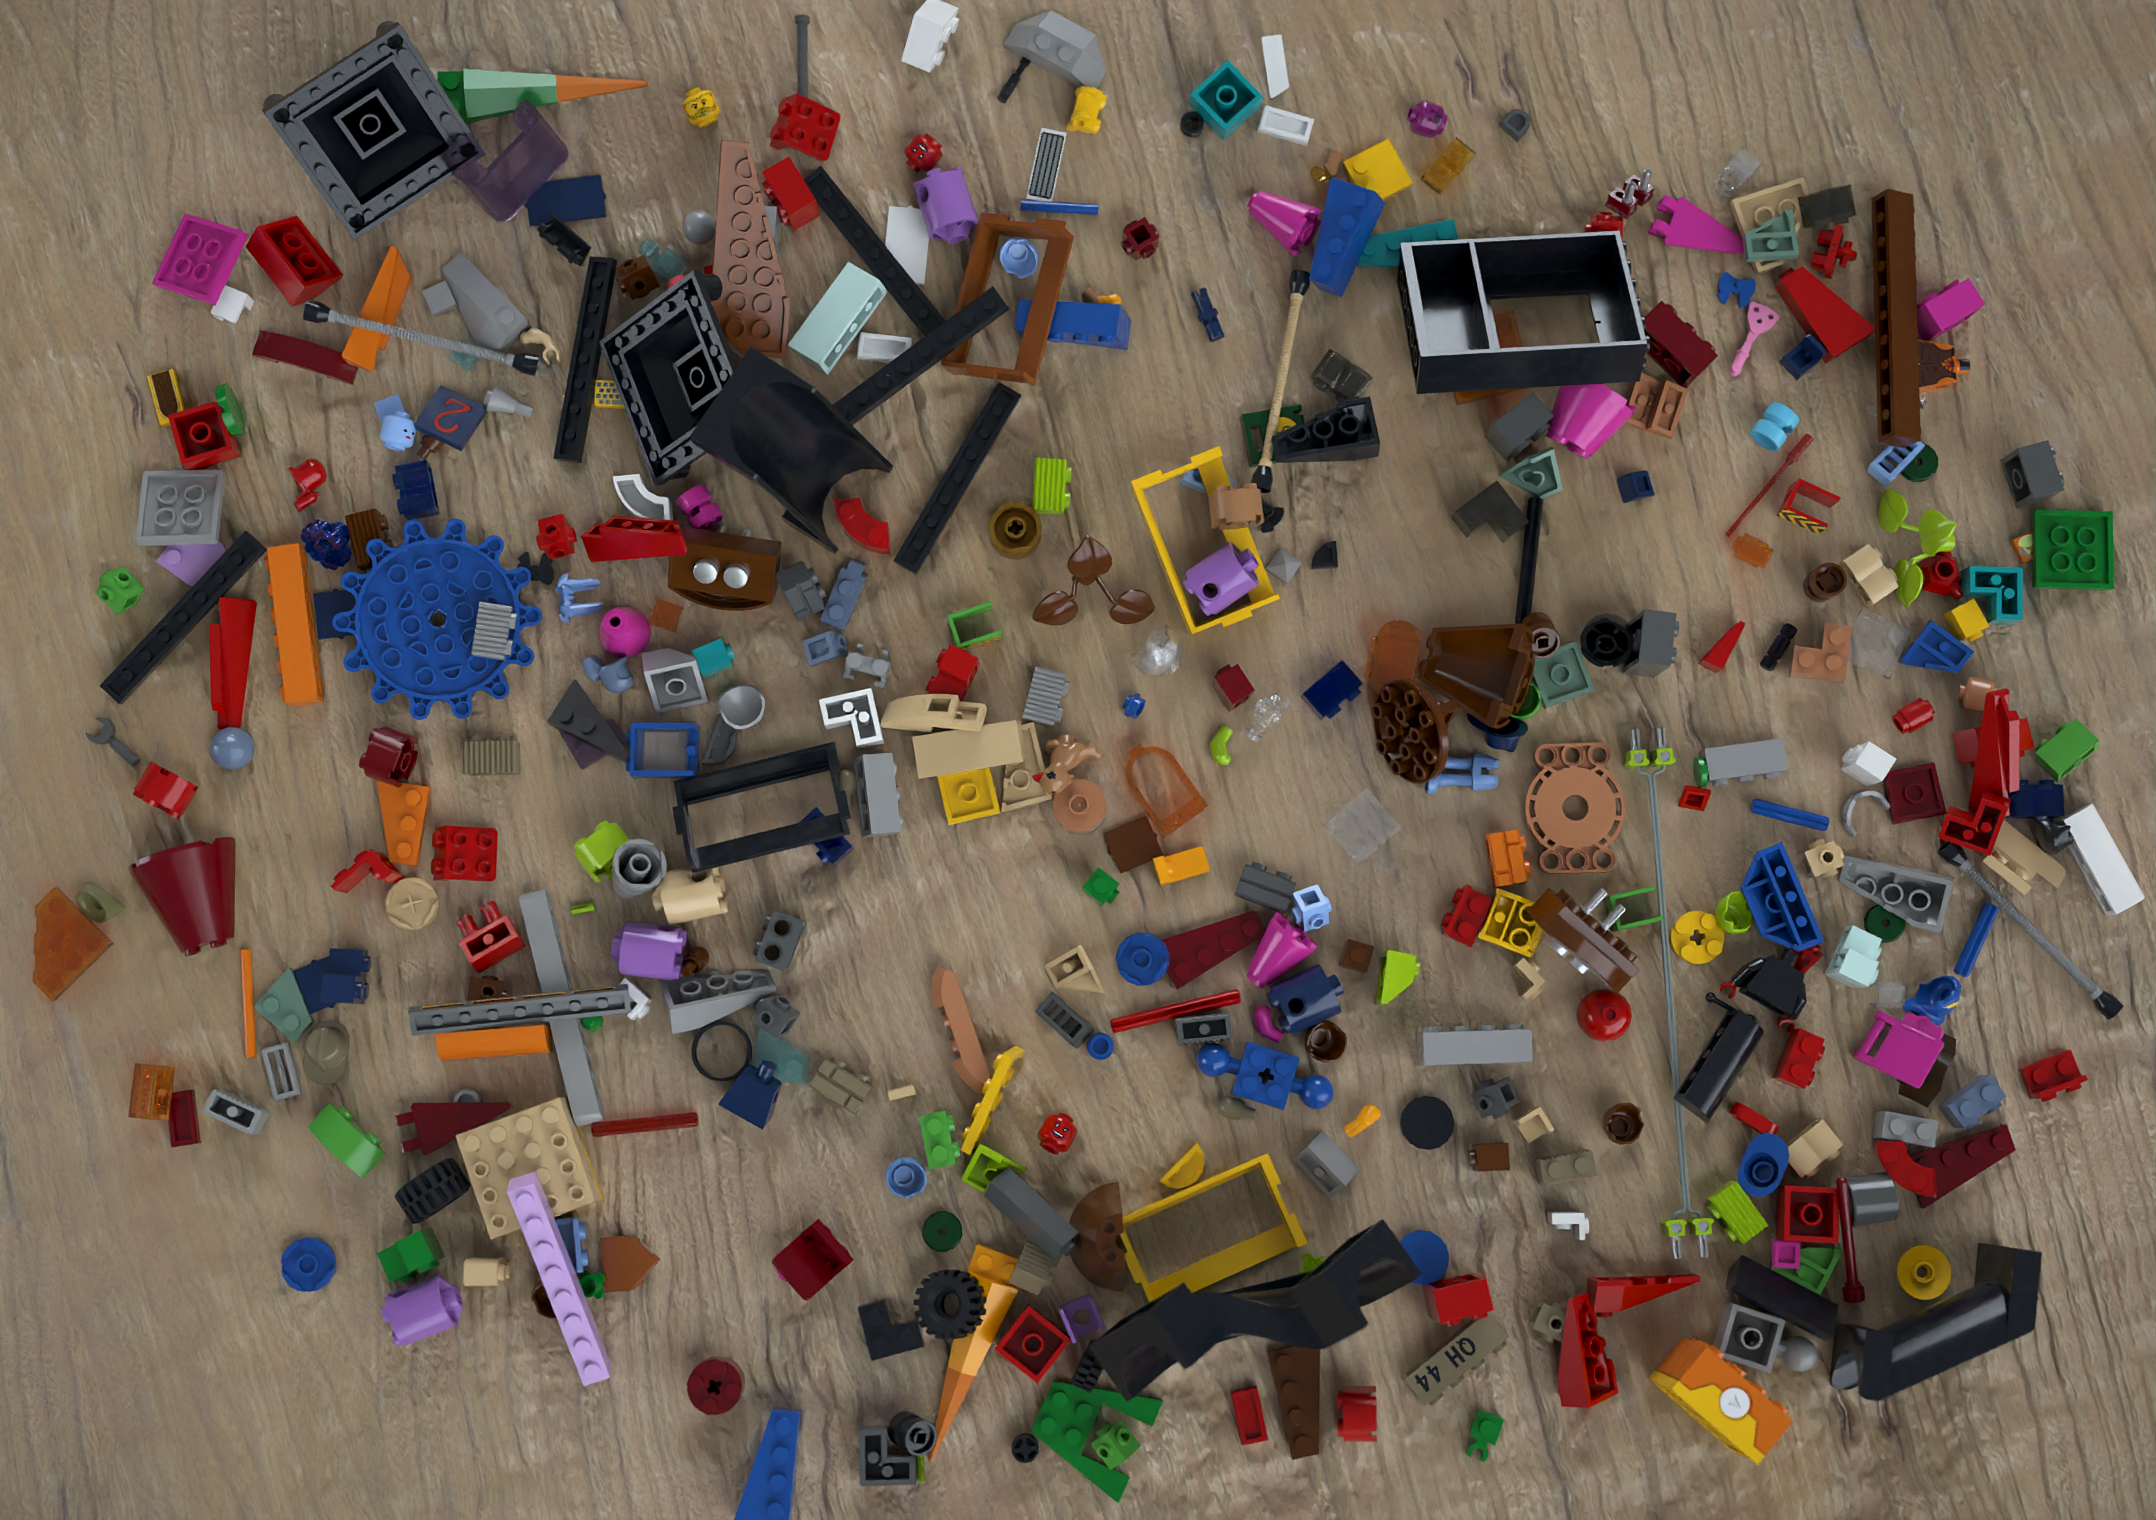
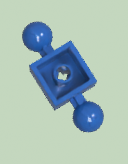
M1250 1042L1245 1043L1241 1060L1230 1057L1229 1051L1219 1043L1205 1044L1197 1053V1066L1204 1075L1218 1077L1225 1072L1236 1075L1230 1094L1281 1110L1285 1109L1289 1092L1300 1095L1302 1102L1311 1109H1322L1333 1099L1334 1089L1326 1077L1322 1075H1311L1305 1079L1294 1077L1299 1062L1298 1057ZM1266 1068L1269 1070L1268 1073L1271 1075V1080H1266L1264 1084L1261 1082L1262 1078L1258 1076V1073L1264 1072Z

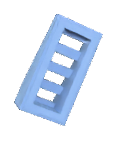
M1920 441L1910 445L1909 447L1913 449L1912 452L1906 448L1888 445L1869 465L1867 472L1884 487H1887L1925 445ZM1896 449L1905 459L1903 460L1893 450ZM1888 457L1898 466L1895 468L1885 458Z

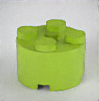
M608 820L599 823L595 827L593 834L588 838H581L573 846L576 850L575 858L595 882H601L599 877L606 875L607 878L612 877L614 853L621 845L630 840L617 823H609Z

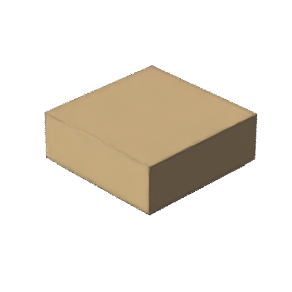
M913 1084L888 1090L890 1101L917 1094Z

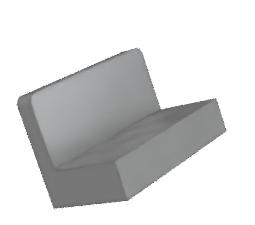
M1323 1131L1293 1158L1299 1167L1329 1198L1343 1189L1359 1171L1358 1167Z

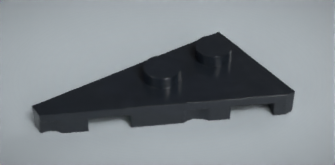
M574 679L547 720L548 724L628 764L630 755L579 682Z

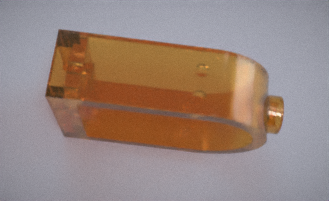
M1141 744L1128 752L1131 758L1125 773L1127 786L1163 838L1207 809V803L1170 752L1154 746L1143 748ZM1147 755H1156L1165 759L1193 797V800L1162 821L1159 820L1138 790L1131 775L1135 762Z

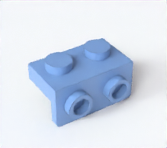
M579 1217L555 1219L575 1272H584V1266H588L587 1249L582 1250L581 1239L586 1238L585 1222H580Z

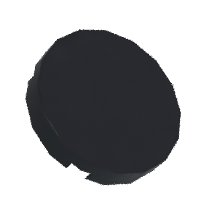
M1422 1096L1414 1098L1403 1109L1400 1127L1402 1135L1410 1144L1419 1149L1431 1150L1441 1147L1449 1140L1453 1133L1454 1118L1452 1111L1445 1102L1436 1097Z

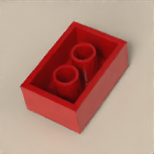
M1476 1273L1422 1285L1429 1317L1441 1324H1445V1326L1460 1324L1461 1318L1465 1317L1472 1320L1488 1317L1487 1312L1494 1311L1487 1279Z

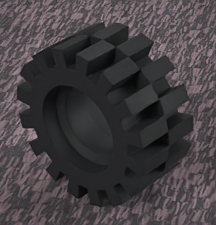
M1091 1339L1070 1383L1089 1393L1092 1392L1103 1370V1367L1088 1347L1096 1341L1094 1339Z

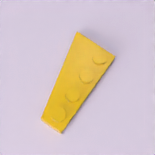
M1014 1046L1002 1055L999 1054L995 1059L992 1067L995 1069V1073L992 1079H987L982 1089V1093L985 1096L981 1103L978 1102L971 1115L974 1121L971 1127H966L961 1137V1141L964 1142L961 1151L971 1155L977 1150L992 1120V1116L989 1113L996 1110L1003 1097V1092L1000 1089L1001 1087L1005 1088L1009 1080L1011 1081L1015 1072L1012 1064L1017 1058H1022L1025 1052L1024 1049Z

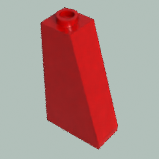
M1803 266L1795 271L1793 268H1789L1779 275L1781 280L1774 286L1805 334H1811L1826 349L1827 352L1822 358L1825 364L1875 332L1873 325Z

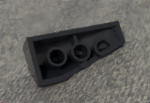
M1370 396L1344 400L1336 404V407L1325 413L1322 411L1316 414L1315 418L1303 424L1298 423L1271 437L1276 463L1355 461L1378 457L1380 449V439Z

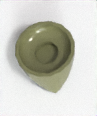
M86 882L76 895V902L81 911L96 923L103 924L125 909V906L113 895L91 882Z

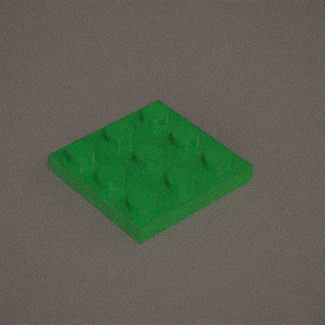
M2044 509L2031 511L2033 549L2032 589L2111 591L2114 589L2112 511Z

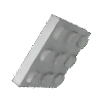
M223 469L144 471L135 537L137 545L218 544L226 477Z

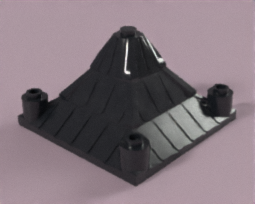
M385 21L381 23L376 30V37L370 42L339 60L313 79L302 84L293 92L285 96L281 94L270 95L263 104L262 111L354 240L486 155L398 22Z
M701 270L691 271L599 341L655 486L663 485L669 480L685 478L689 474L690 464L707 453L694 445L689 437L743 358L740 352L726 340L713 305L710 303L721 297L723 290L722 282L716 274H702Z

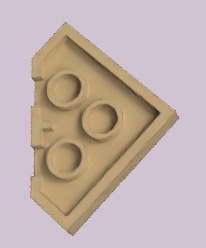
M1802 177L1733 199L1729 204L1741 237L1750 230L1761 227L1766 221L1773 220L1782 215L1788 209L1793 211L1797 235L1802 224L1801 222L1812 203V199L1805 179ZM1784 260L1751 262L1755 275L1779 268Z

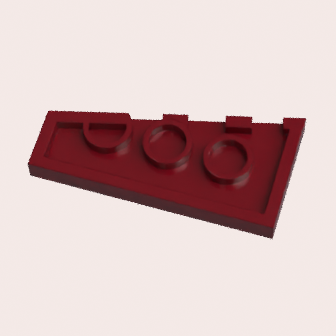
M1253 910L1163 939L1162 941L1169 951L1170 964L1167 974L1175 987L1179 989L1263 937L1266 929Z

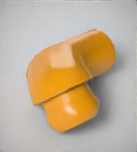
M1374 1104L1364 1106L1356 1119L1344 1126L1345 1133L1352 1138L1371 1126L1374 1121L1380 1118L1381 1112L1379 1108Z

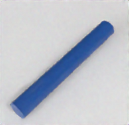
M1021 200L1020 211L1098 215V204Z

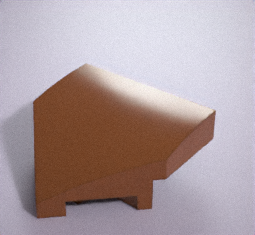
M624 1235L600 1238L603 1274L605 1276V1293L634 1290L637 1286H642L644 1278L649 1271L660 1261V1258L655 1253L652 1254L640 1243L638 1237Z

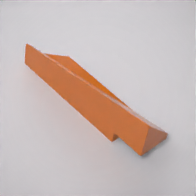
M393 245L390 246L360 312V319H367V321L369 319L370 321L373 320L374 322L377 321V323L380 322L394 326L412 277L402 260L400 252ZM355 326L343 350L342 358L350 365L373 372L378 349L385 351L390 334L386 335L383 332H374L373 330L370 331L369 329L366 330V328H357Z

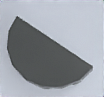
M718 714L702 761L704 765H717L725 762L732 756L737 746L738 737L736 729L728 725L720 714Z

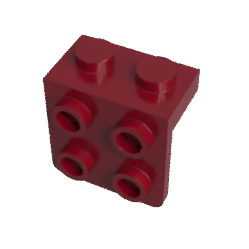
M817 1219L775 1256L772 1264L803 1300L808 1301L854 1259L850 1256L848 1250L831 1234L830 1229Z

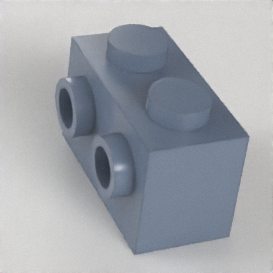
M1979 1075L1939 1104L1938 1107L1954 1128L1966 1127L1970 1129L1981 1121L1979 1117L1985 1112L1989 1114L2002 1106L2000 1101L2007 1096L1991 1075Z

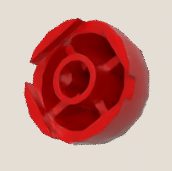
M1607 988L1593 990L1578 1005V1025L1592 1040L1600 1042L1616 1040L1625 1034L1631 1024V1006L1623 995L1616 993L1614 990Z

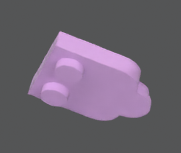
M218 541V544L168 545L156 562L193 587L227 551V548L220 541Z

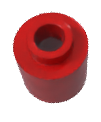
M1918 698L1897 710L1896 714L1892 716V720L1900 733H1912L1933 721L1935 711L1928 700L1923 701L1921 698Z

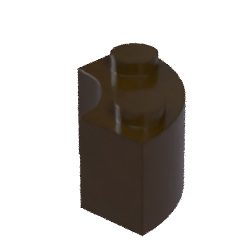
M1944 1034L1941 1039L1944 1042V1047L1922 1086L1915 1088L1896 1079L1900 1083L1898 1094L1928 1108L1940 1092L1945 1073L1956 1055V1039L1947 1034Z

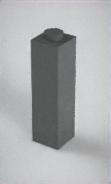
M1009 1167L990 1181L984 1197L1053 1261H1056L1062 1255L1068 1256L1076 1247L1074 1241L1079 1232Z

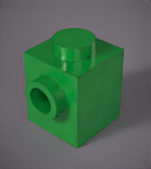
M1098 867L1082 887V891L1099 905L1103 906L1106 902L1111 904L1120 892L1117 890V887L1120 883Z

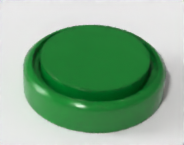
M1701 756L1695 757L1693 760L1695 780L1698 787H1705L1708 782L1707 764Z

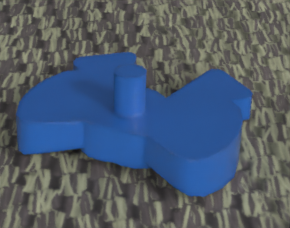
M1728 272L1723 273L1718 281V291L1720 292L1717 294L1718 299L1722 304H1725L1731 292L1732 294L1739 293V308L1750 304L1749 298L1752 297L1756 288L1755 279L1743 280L1733 278Z

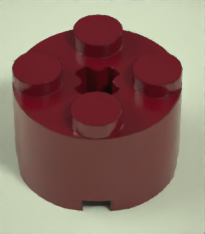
M388 727L373 728L369 735L367 751L362 754L359 760V767L364 769L365 775L369 778L395 787H401L403 784L399 782L402 779L408 780L414 770L418 758V752L414 751V744L419 745L418 739L415 736Z
M710 1357L693 1369L687 1381V1393L691 1403L696 1409L706 1415H720L731 1410L740 1401L745 1387V1377L740 1366L733 1360L724 1357ZM712 1379L715 1382L720 1380L722 1386L719 1388L720 1392L717 1389H711Z

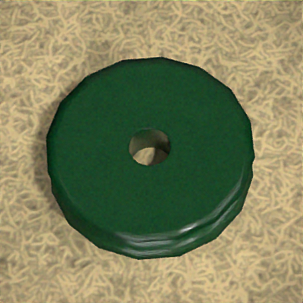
M1924 444V448L1901 472V475L1907 480L1923 482L1936 473L1938 457L1929 445ZM1906 447L1908 451H1913L1911 447ZM1902 454L1899 455L1903 460L1905 459ZM1915 460H1919L1921 464L1917 465Z
M1877 904L1867 911L1864 918V928L1866 932L1881 938V943H1889L1897 940L1903 934L1905 920ZM1883 920L1887 921L1886 927L1882 925Z
M938 1211L931 1214L925 1220L922 1228V1237L932 1250L947 1252L959 1244L962 1237V1225L954 1214L947 1211ZM940 1228L946 1229L945 1235L939 1234Z

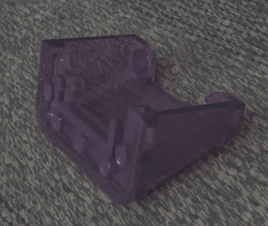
M526 98L513 113L514 123L522 132L486 169L477 161H467L453 173L464 193L497 222L511 220L524 207L527 200L566 163L569 156L565 143L536 107Z

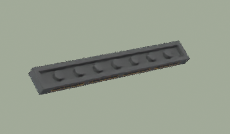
M628 984L414 1006L409 1007L408 1015L412 1036L631 1013V1002Z

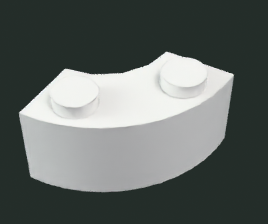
M640 474L613 476L618 496L634 517L673 520L672 503L669 498L656 496L649 492Z

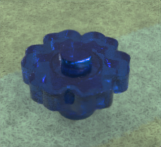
M317 519L302 529L300 537L306 544L304 546L305 551L314 561H320L324 568L336 570L350 561L352 552L347 547L350 536L348 528L344 523H329Z

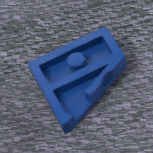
M1928 621L1898 662L1904 665L1959 673L1974 651L1934 622Z

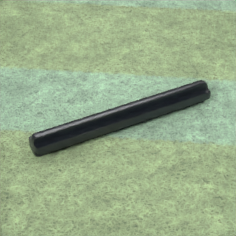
M1530 497L1528 500L1515 617L1516 624H1520L1523 618L1531 614L1543 508V499L1539 497Z

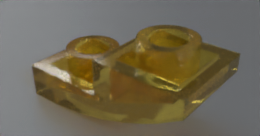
M1456 137L1422 175L1420 180L1438 195H1441L1476 153Z

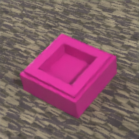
M1771 1239L1770 1267L1800 1269L1801 1242Z

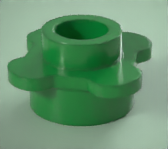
M588 1270L582 1272L579 1282L585 1297L594 1296L596 1299H601L605 1294L603 1290L604 1274L602 1272L594 1274Z

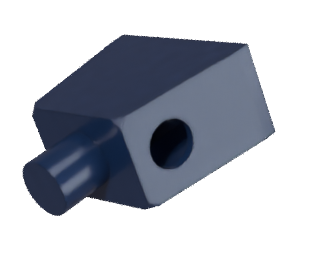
M762 1060L759 1068L748 1065L718 1105L763 1130L772 1118L782 1086L781 1081L773 1077L777 1066L769 1060Z

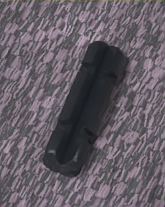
M1789 623L1783 625L1780 634L1777 635L1768 649V655L1764 656L1760 662V666L1770 672L1774 670L1778 664L1777 660L1781 659L1791 643L1790 639L1794 638L1798 632L1795 626Z

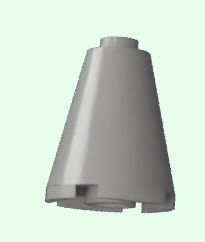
M643 839L628 840L614 853L612 859L613 890L619 898L624 900L633 899L656 887L664 878L667 867L665 855L654 847L652 842Z

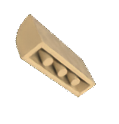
M1018 720L986 724L982 726L981 732L956 729L912 737L918 779L1023 762L1025 757L1021 722Z

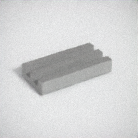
M290 1042L261 1049L274 1102L303 1094ZM282 1049L284 1051L293 1091L290 1090L286 1070L284 1067L280 1051ZM271 1052H274L279 1075L284 1090V1093L280 1094L272 1059L270 1056Z

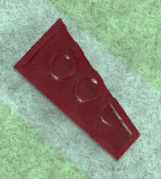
M2007 1124L1935 1146V1148L1931 1147L1910 1154L1917 1164L1933 1168L1936 1171L1937 1198H1928L1916 1194L1920 1208H1926L2014 1152L2016 1149Z

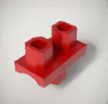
M1836 225L1835 230L1820 229L1817 246L1827 247L1829 251L1828 254L1814 252L1811 268L1824 272V278L1832 279L1837 258L1840 259L1838 266L1841 268H1846L1848 261H1855L1857 258V252L1851 249L1853 244L1851 241H1845L1844 247H1841L1844 237L1842 233L1844 226Z

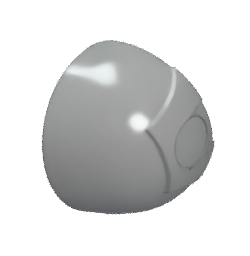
M742 684L724 691L717 700V707L721 717L728 725L734 729L742 730L757 724L761 720L765 709V700L759 688L749 684Z

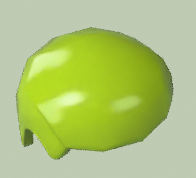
M1732 891L1716 904L1715 917L1725 932L1732 935L1743 934L1752 926V915L1742 892Z

